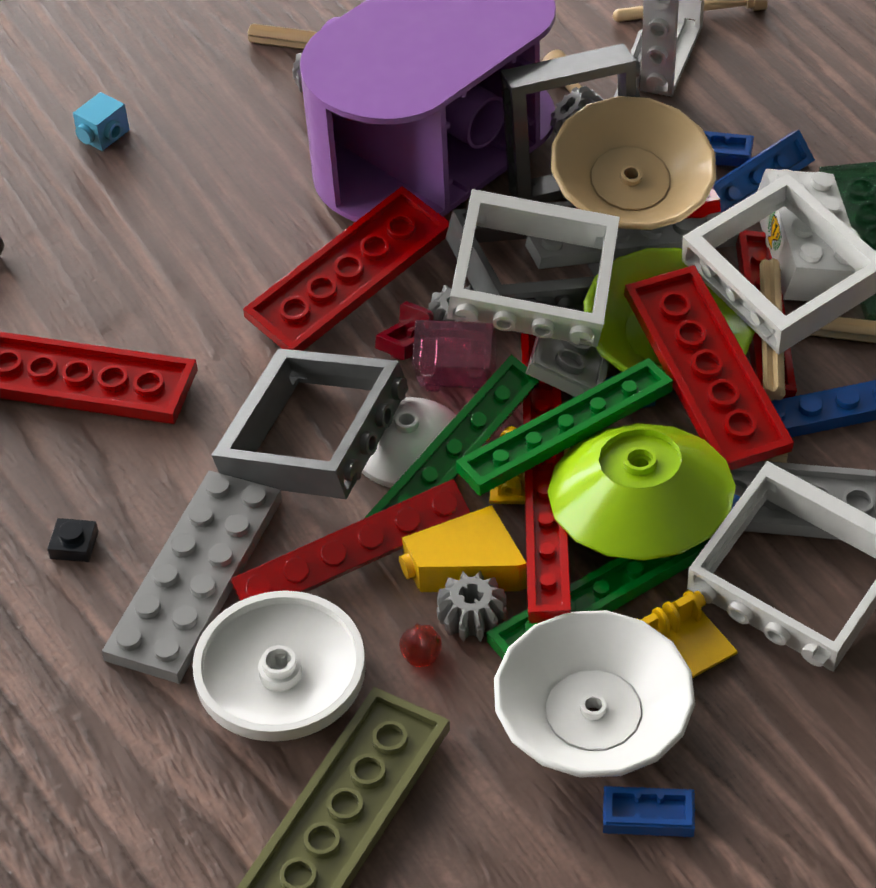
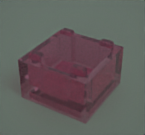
M416 320L412 365L419 386H425L428 392H439L440 387L472 388V393L476 394L496 372L498 346L493 323Z

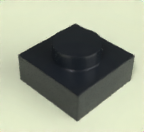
M57 518L47 548L50 559L89 562L99 532L96 521Z

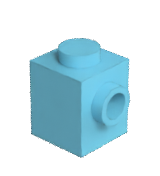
M102 92L73 112L75 132L78 139L84 144H89L101 151L105 150L130 130L125 104Z

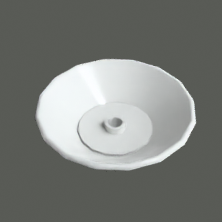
M607 610L565 613L533 625L508 647L494 677L495 712L511 742L540 765L580 778L623 776L657 762L684 736L695 706L692 672L675 644L646 622ZM589 708H597V709H599V710H598V711H590V710H588V709H589Z

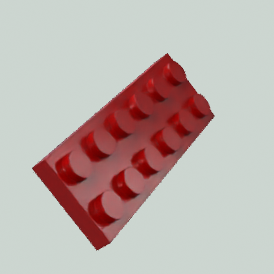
M401 186L243 308L244 317L280 348L304 351L446 238L450 222Z
M692 265L625 285L624 296L665 373L673 380V388L699 437L705 439L727 460L730 471L792 452L793 439L696 266Z
M0 332V398L175 424L198 371L196 359Z

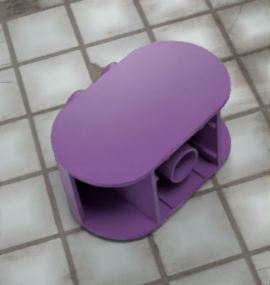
M366 0L343 16L334 17L327 21L321 30L308 41L300 60L314 187L322 201L339 215L356 222L403 186L441 216H445L467 200L471 195L472 189L480 190L507 170L501 70L540 62V40L553 27L556 15L555 0ZM546 90L526 94L529 153L542 145L553 131L550 123L552 120L551 113L555 110V106Z

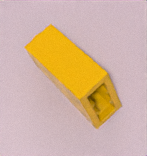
M492 505L402 538L404 555L399 556V563L406 579L413 578L420 592H439V589L445 588L448 578L460 580L462 571L468 577H474L481 571L484 580L495 577L498 587L504 589V591L527 589V563Z

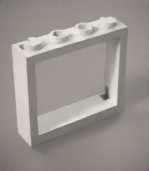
M644 0L640 91L673 96L703 26L704 0Z
M789 173L683 236L682 261L688 267L695 265L705 284L778 355L876 294V250L874 251L865 243L855 229L845 225L829 206L823 205L815 198L806 185L799 183ZM783 206H786L857 271L787 316L715 249Z
M472 189L449 299L447 319L463 321L465 324L474 323L495 327L501 331L531 334L539 338L568 341L576 345L584 344L598 347L604 325L620 217ZM476 226L601 249L602 254L592 313L464 289Z
M767 461L689 567L687 589L692 592L700 591L706 603H713L724 609L732 619L741 624H750L759 629L773 643L787 645L796 650L810 664L818 667L824 666L834 672L876 609V580L835 641H832L713 573L766 500L875 559L876 519Z

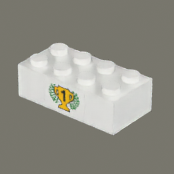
M765 169L757 191L789 173L799 183L806 185L811 194L823 205L829 206L845 225L852 228L833 174L792 171L788 169ZM786 206L759 221L762 232H765V242L770 249L771 256L780 263L783 300L811 301L857 272Z

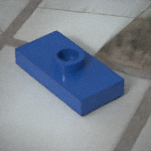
M704 131L715 151L716 165L739 167L751 159L754 136Z
M604 786L603 833L694 837V789Z

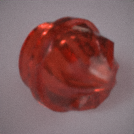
M416 623L402 635L399 643L400 652L411 665L416 667L428 666L437 659L441 652V637L430 625Z

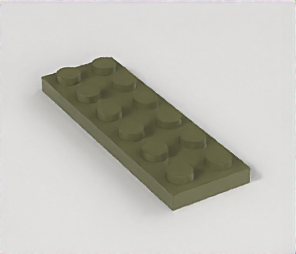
M373 687L237 888H349L450 731V720Z

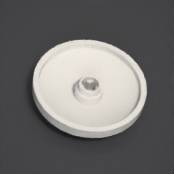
M297 591L262 593L243 599L225 609L202 633L193 657L194 682L198 697L207 713L227 730L237 735L260 741L298 739L316 733L335 722L349 709L362 688L366 670L363 641L352 619L330 601L316 595Z

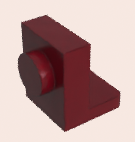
M408 301L400 304L399 323L376 335L375 348L390 354L395 359L406 360L431 346L433 339V312Z

